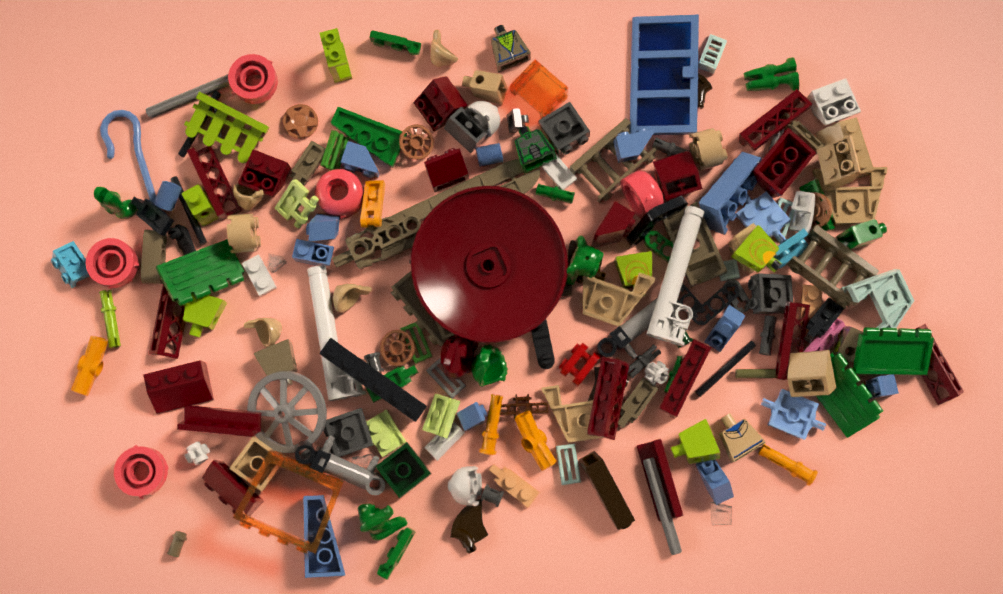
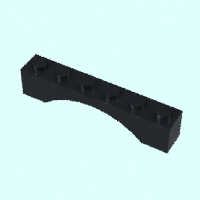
M330 338L319 354L414 422L419 419L427 406L334 339Z

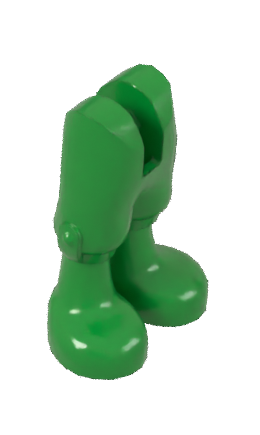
M789 57L785 63L777 66L766 64L763 67L744 72V80L750 81L745 84L746 90H774L779 85L784 84L789 85L792 91L799 90V74L796 72L797 64L795 58ZM784 72H787V73H788L787 75H783V76H779V77H778V76H774V75H776V74H778V73H784Z
M96 187L94 189V198L101 207H104L110 214L116 213V217L119 219L131 218L137 212V208L130 203L131 200L128 199L122 202L121 196L117 192L109 191L105 187Z

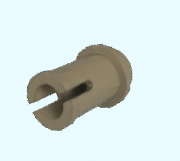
M175 531V534H172L173 539L167 551L168 555L179 558L183 544L188 539L186 538V533Z

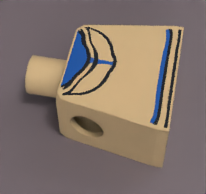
M731 413L721 418L726 429L720 432L719 436L731 463L738 461L766 443L745 418L736 422Z

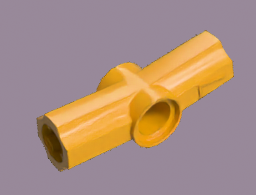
M90 336L85 354L80 358L77 365L78 373L72 385V391L86 396L89 395L95 378L100 375L104 366L102 359L108 344L106 339Z
M525 411L515 416V421L523 437L521 445L524 450L532 454L541 471L554 465L556 460L546 445L547 437L541 429H538L531 412Z

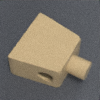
M475 70L473 77L465 75L462 80V86L470 88L473 96L503 105L508 87L502 74Z

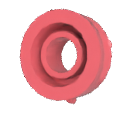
M247 54L238 58L230 67L228 74L232 95H236L242 101L250 104H260L271 99L278 85V77L272 66L273 62L257 54ZM258 74L262 76L261 82L258 85H246L247 80L252 75Z
M341 168L328 171L318 180L314 193L319 199V206L327 215L340 216V219L354 215L361 208L364 189L356 175ZM337 186H344L348 189L347 196L342 200H334L331 197L332 190Z
M638 170L621 179L622 192L628 204L640 219L649 210L664 203L660 187L647 172Z
M102 239L96 242L88 251L86 257L87 272L94 281L110 289L122 287L132 281L138 271L139 262L135 251L131 246L119 239ZM114 256H119L120 266L117 270L107 271L108 261Z
M136 444L118 457L114 466V479L117 486L124 493L144 499V496L157 492L164 485L169 467L159 451ZM141 462L146 463L149 467V475L143 481L137 480L135 476V468Z

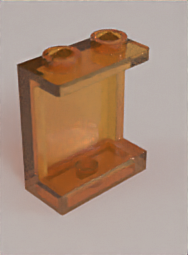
M536 59L510 85V92L514 96L518 94L540 114V118L555 111V107L559 103H564L568 98V87Z

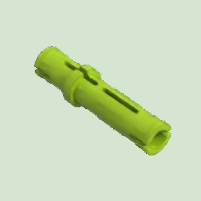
M102 290L99 292L102 304L100 310L104 315L108 348H117L121 346L115 314L117 308L114 306L112 290L107 292Z

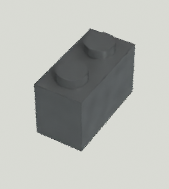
M462 107L449 117L444 127L470 153L483 143L489 133Z

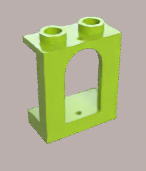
M338 28L319 32L327 65L334 83L353 79Z

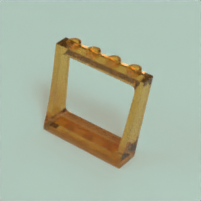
M271 449L233 518L240 521L239 525L244 528L251 529V527L259 529L258 533L262 536L270 537V535L278 537L277 542L288 546L291 543L297 546L296 550L307 554L310 551L316 554L344 481L325 472H318L310 468L309 465L300 464L297 460ZM270 463L332 489L331 499L313 542L303 540L245 514V508Z

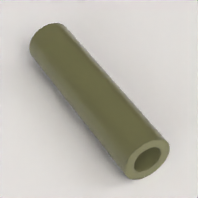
M735 369L736 379L776 377L775 369Z

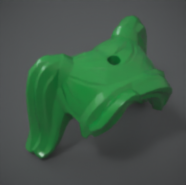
M579 235L575 240L577 248L573 252L569 267L567 268V285H574L578 275L585 276L586 278L594 277L604 256V253L599 249L589 246L582 235Z
M362 504L357 508L361 524L360 531L370 532V536L376 541L390 536L408 524L406 518L401 516L388 520L394 514L393 509L389 505L379 509L375 508V505Z

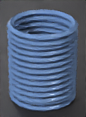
M499 142L476 147L479 167L503 163Z
M162 181L154 204L161 209L173 211L181 192V187L169 181Z

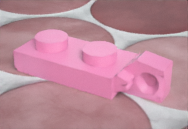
M837 318L821 338L817 336L804 352L830 350L839 340L837 336L846 326L845 323Z

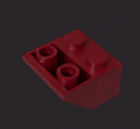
M447 76L433 79L413 102L434 132L445 126L449 117L460 107L465 109L468 106Z
M451 148L440 156H430L424 162L426 173L434 192L469 179L460 148L456 150Z
M253 149L238 184L255 191L263 190L265 195L274 198L285 185L292 168L288 162Z
M689 150L653 161L659 187L665 200L703 189L698 170Z

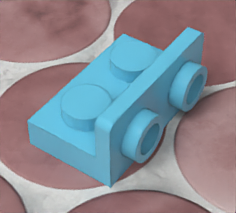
M804 228L778 246L779 250L774 258L782 263L779 269L784 267L793 256H800L808 246L804 239L808 233Z
M74 241L52 251L51 263L55 269L60 270L65 284L69 283L71 288L76 287V282L89 277L86 269V258Z

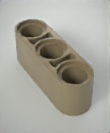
M144 230L141 260V282L143 284H163L156 266L166 262L167 233L165 236H162L155 230Z

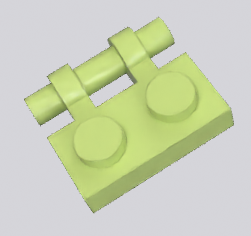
M295 179L291 181L274 209L287 221L294 218L296 220L294 226L301 228L308 221L309 214L316 209L319 199L316 196H312L310 200L306 198L310 191ZM301 205L304 207L302 212L298 210Z

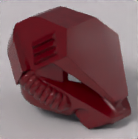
M459 336L446 340L441 348L440 362L447 377L458 379L464 374L471 372L474 351L478 348L476 341Z

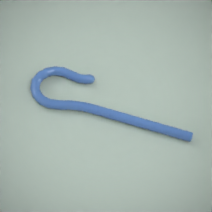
M123 109L114 110L105 116L100 126V134L107 148V158L113 159L115 155L114 144L108 134V126L115 118L125 117L133 124L135 155L149 199L154 203L157 196L141 147L140 122L137 116L130 111Z

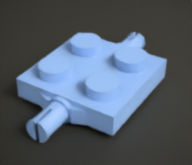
M767 192L754 199H751L747 194L746 205L736 213V217L746 228L754 223L756 226L759 225L769 237L774 236L780 244L785 242L787 239L780 230L791 219Z
M785 389L780 390L778 398L774 402L765 398L762 399L761 406L771 409V416L767 424L770 427L802 440H806L807 434L812 427L822 431L825 429L826 423L816 420V411L819 403L804 397H791L790 391Z

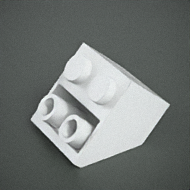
M846 78L812 90L807 96V99L812 103L811 111L813 115L825 126L861 113Z

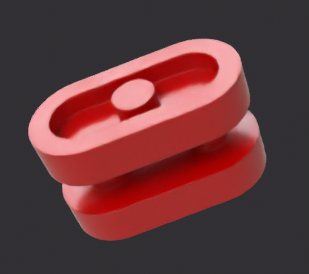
M583 342L581 345L577 343L571 350L573 354L569 360L565 358L559 366L561 369L560 374L564 377H567L569 373L575 377L572 383L577 387L601 358L596 352L592 356L586 352L589 347ZM582 358L586 361V364L579 371L574 366Z

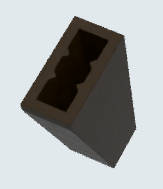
M596 451L580 458L578 462L614 526L618 530L631 526L635 519L604 460Z

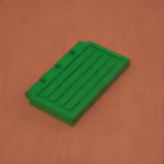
M228 239L156 266V270L173 302L177 301L179 306L193 301L192 294L197 300L210 295V287L215 293L229 287L227 281H229L231 286L244 281L243 274L245 271L236 254L231 253L233 248L229 246Z
M865 327L863 334L858 336L853 364L854 372L856 374L927 375L934 343L931 329L899 328L897 330V328L879 329Z
M831 353L830 357L836 389L830 395H818L816 397L848 438L877 421L881 417L879 414L884 410L876 399L869 402L868 399L873 395L863 383L857 386L856 383L860 381V378L851 367L846 370L844 369L848 362L842 354L834 355Z

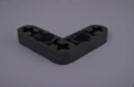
M681 195L652 208L627 236V242L631 247L638 245L659 221L679 213L688 205V202Z
M682 283L681 292L683 293L686 290L688 293L683 295L680 301L677 299V303L683 304V300L686 297H692L694 299V305L691 307L693 311L692 320L698 325H705L736 299L740 290L735 283H727L702 304ZM734 286L736 288L734 291L736 293L735 296L730 294L726 297L729 301L725 303L724 299L718 294L722 292L724 295L727 292L726 287L732 288ZM714 298L721 300L722 306L720 309L715 310L711 307L710 303ZM705 305L714 312L712 316L710 313L705 316L707 319L705 322L702 320L697 321V313H704L706 311L703 308Z

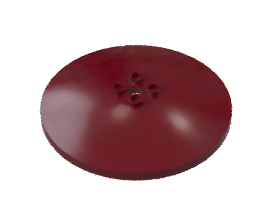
M477 186L459 191L447 197L426 216L413 243L411 275L421 304L440 326L461 338L486 343L502 342L530 332L539 326L554 310L563 293L567 279V250L556 222L535 200L510 188ZM489 260L493 263L494 267L491 271H486L483 268L484 261Z

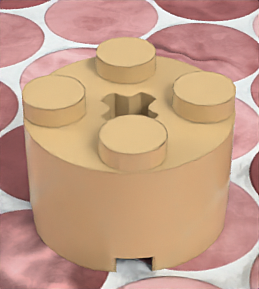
M710 128L689 135V138H692V142L689 143L690 153L694 163L698 162L700 167H697L699 171L722 165L724 160H727V152L723 149L721 143L723 137L720 130L716 131L714 128Z
M252 213L228 215L227 219H231V224H227L229 246L234 248L231 250V253L257 251V248L261 247L260 235L257 236L259 218L254 217Z

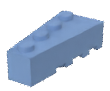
M742 151L733 160L728 169L723 172L717 182L712 185L706 195L701 198L699 206L704 211L703 216L710 230L723 235L726 234L728 231L726 226L729 221L733 222L736 218L735 211L739 205L743 206L746 202L748 190L752 191L757 184L752 170L762 160L761 157Z
M324 495L303 496L305 578L346 576Z

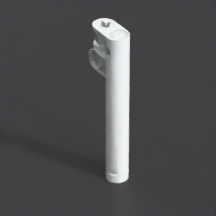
M694 206L685 207L684 216L681 220L646 333L650 337L678 346H684L685 343L682 340L685 330H688L693 317L692 309L677 303V299L701 225V219L704 215L702 209ZM685 311L688 316L687 320L680 319L678 312Z
M314 266L308 268L307 272L321 351L330 338L338 342L328 276H326V266ZM321 356L328 401H337L367 394L366 391H363L360 382Z

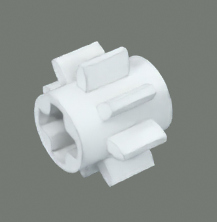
M658 361L657 364L651 362L645 368L646 375L644 377L653 386L656 383L663 384L668 379L669 374L667 371L669 369L661 361Z
M198 441L186 448L188 453L184 456L188 463L194 462L195 466L209 459L207 454L211 451L207 444L201 445Z

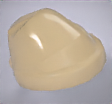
M438 29L434 30L430 51L431 63L437 67L453 65L459 58L441 44V33Z
M238 183L234 185L232 190L239 207L247 211L254 208L264 196L263 190L255 191Z
M348 283L337 285L333 294L335 310L340 313L348 311L354 306L360 295H369L372 287Z
M257 318L244 323V328L256 329L258 337L265 347L272 346L279 340L283 328L281 322L275 318Z

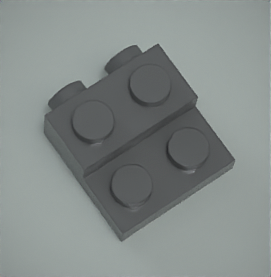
M571 102L566 103L538 120V124L547 135L548 141L558 156L562 153L563 155L569 154L573 150V146L577 144L580 146L584 145L589 140L590 130Z
M758 273L750 276L748 289L751 290L752 298L749 300V307L753 310V314H784L786 301L793 302L791 275Z
M362 408L326 420L323 430L325 436L331 435L335 437L330 449L331 454L341 458L374 446Z

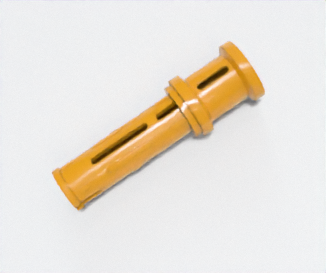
M491 394L486 429L482 432V447L479 448L480 453L496 455L497 453L495 447L496 441L499 438L497 429L503 399L502 395L496 394L495 396V394Z
M763 444L758 452V455L786 469L792 477H798L805 481L808 486L813 483L817 476V470L809 469L803 465V462H796L766 444Z

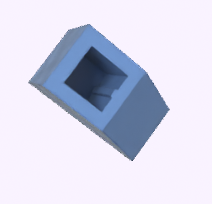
M647 128L636 130V133L631 134L629 132L619 133L613 141L618 163L636 160L654 134L653 129L647 130Z
M348 141L341 160L344 169L355 173V171L361 172L363 176L373 178V176L379 178V171L366 146Z
M317 213L306 226V235H309L308 241L335 239L339 235L340 216Z
M296 239L292 258L296 262L309 265L330 266L334 246Z
M728 305L704 342L721 352L740 327L745 315L731 305Z
M894 374L866 380L865 386L873 395L870 399L899 394Z
M478 402L456 413L465 432L486 423L485 418L488 417L483 404L479 406Z
M716 460L695 464L709 495L716 505L734 497L731 483Z

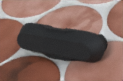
M177 224L174 228L171 227L168 230L169 237L172 240L176 239L183 255L196 251L190 233L185 226Z
M545 319L531 332L539 366L543 369H550L555 363L547 320Z

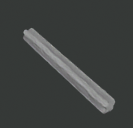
M228 74L149 106L145 109L146 114L149 118H153L196 100L198 92L208 95L230 85Z
M645 459L643 461L670 553L671 555L680 554L682 552L655 459Z

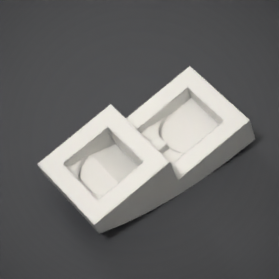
M796 191L791 207L795 212L790 230L799 232L804 228L808 234L810 233L815 208L814 193Z

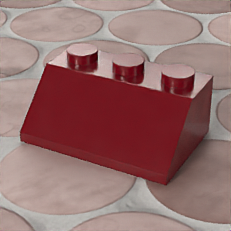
M787 128L752 171L759 186L772 198L783 195L816 152L790 128Z
M615 201L597 229L591 246L596 248L618 243L623 237L626 239L636 221L633 219L635 212Z
M202 360L143 374L147 395L156 414L214 400L207 364Z
M213 460L202 477L205 481L204 485L212 492L215 490L220 495L218 499L223 504H229L233 508L232 512L239 519H248L264 500L236 473L230 470V467L224 461Z

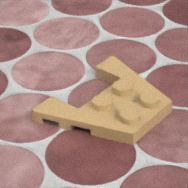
M874 167V171L869 174L870 186L834 188L826 186L821 168L812 170L814 179L819 180L825 196L832 204V221L834 225H856L875 219L888 167Z
M639 272L634 289L631 291L597 279L595 276L592 278L583 276V314L615 326H620L655 282L656 278Z
M559 385L541 387L568 443L603 438L587 434L593 400L562 405Z

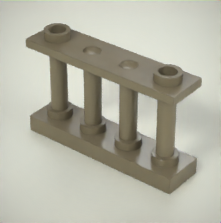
M627 118L622 120L570 165V171L574 175L577 173L582 174L600 193L597 198L598 203H601L603 200L606 202L614 195L612 192L621 185V179L637 171L644 164L649 165L655 159V148L649 152L643 149L640 154L642 158L636 164H633L631 161L622 162L628 171L620 177L601 157V153L605 149L610 150L616 156L613 141L619 133L630 132L631 122ZM591 161L596 162L614 181L607 189L587 169V165Z
M816 225L806 236L811 242L799 258L793 256L786 265L790 267L792 272L801 275L844 309L850 310L857 303L853 302L848 290L844 293L836 287L846 271L851 269L857 274L853 282L856 283L876 276L879 270ZM816 246H819L826 251V254L813 270L805 262ZM832 257H834L842 265L833 278L828 281L820 274Z

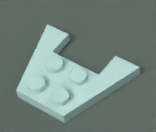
M892 269L846 286L853 302L859 303L868 294L870 295L882 320V323L876 327L879 329L897 328L915 301L900 269Z

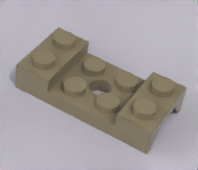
M694 202L690 205L700 208L698 202ZM685 209L661 220L673 246ZM704 216L701 219V225L696 238L699 242V247L693 249L685 273L690 288L727 273L725 264Z

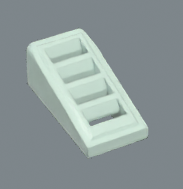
M710 34L699 60L698 68L714 74L727 40ZM713 40L715 42L721 43L722 45H715L711 43V41ZM709 46L718 49L719 52L709 49ZM706 53H711L713 55H716L717 57H712L710 55H707ZM704 58L709 59V60H711V61H714V64L711 63V62L705 61Z

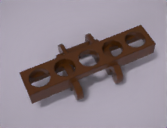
M515 394L516 398H513V401H516V404H502L501 408L507 407V412H500V416L514 415L515 420V416L522 413L519 410L521 405H525L527 407L526 411H530L532 416L533 414L549 413L548 402L529 403V400H532L529 394L526 397H517V394ZM518 401H527V403L518 404ZM545 405L546 410L540 411L539 406ZM532 406H536V411H533ZM510 407H513L514 412H510Z

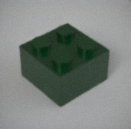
M408 442L375 466L399 498H403L432 475L431 471Z

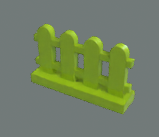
M198 92L196 99L200 101L198 105L194 103L192 107L196 110L190 122L185 121L184 123L187 126L185 130L186 135L193 138L199 132L205 135L203 143L206 146H212L217 141L222 144L220 147L222 154L229 155L232 150L239 152L238 161L240 163H247L258 141H263L262 133L267 134L270 127ZM211 106L217 109L216 113L209 111ZM206 115L213 118L207 131L201 128ZM228 115L235 118L233 122L227 120ZM226 124L230 126V129L225 139H222L218 135L223 125ZM245 124L252 126L250 131L244 128ZM241 132L248 135L242 148L235 145Z

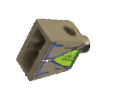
M498 25L494 28L496 37L491 39V46L498 73L531 60V52L516 30L507 32L504 25Z
M845 326L839 335V340L832 353L834 355L841 353L847 362L854 363L858 336L863 334V332L854 327ZM847 347L849 349L848 354L845 353Z

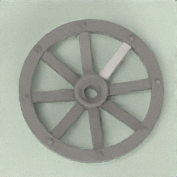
M293 371L272 373L255 385L248 399L247 411L261 412V416L275 418L266 432L261 428V432L255 435L274 451L294 453L297 444L293 445L289 423L309 437L305 441H309L311 444L317 441L324 430L327 418L324 397L319 388L309 378ZM277 379H280V404L265 387ZM287 379L294 380L304 386L289 403H287ZM309 391L316 402L317 408L295 410L294 406ZM260 393L274 410H256ZM318 415L314 431L312 432L296 420L295 416ZM280 423L282 424L286 444L278 443L270 438Z

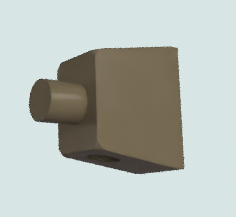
M289 339L254 353L267 376L279 371H298L293 344ZM287 379V387L293 385L292 380Z

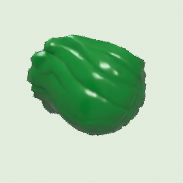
M485 344L471 363V373L475 381H477L479 386L484 387L485 385L506 380L508 368L502 351L491 344Z

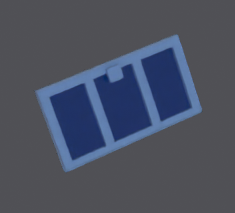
M699 14L632 17L630 134L636 133V130L647 128V130L653 129V135H690L697 132Z

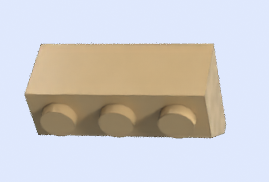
M857 117L837 122L815 133L816 138L825 146L851 135L861 171L856 179L866 177L874 171Z

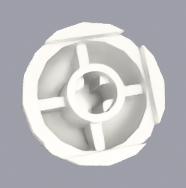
M483 100L476 101L465 109L489 132L485 139L491 137L498 130L501 119L495 105Z
M461 467L454 472L451 480L448 481V491L451 492L453 499L457 503L466 506H477L479 504V501H476V499L482 493L481 473L476 471L479 469L478 467Z

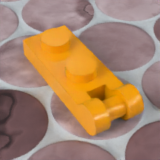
M384 180L365 181L360 219L362 228H368L371 225L375 227L382 226V209L385 193Z

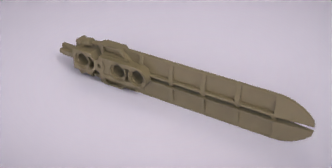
M515 159L505 162L392 216L383 218L381 227L371 225L360 233L356 232L352 236L347 237L345 242L349 250L333 257L332 260L336 268L354 260L358 269L361 270L372 266V263L386 261L413 247L416 234L422 224L421 221L447 197L472 187L497 186L510 179L512 181L500 187L510 188L525 194L533 188L539 179L540 168L516 179V176L524 173L520 160ZM410 223L417 225L414 230H409L407 226ZM393 231L400 233L397 238L390 237V234ZM366 232H370L372 235H374L372 239L365 236H361ZM363 247L365 252L359 255L355 253L356 249ZM376 250H381V257L371 260Z

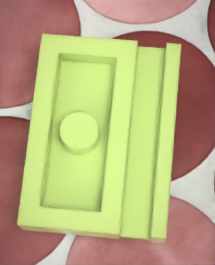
M435 393L422 430L448 438L460 401Z
M387 409L366 421L373 443L382 457H385L406 443L405 438Z

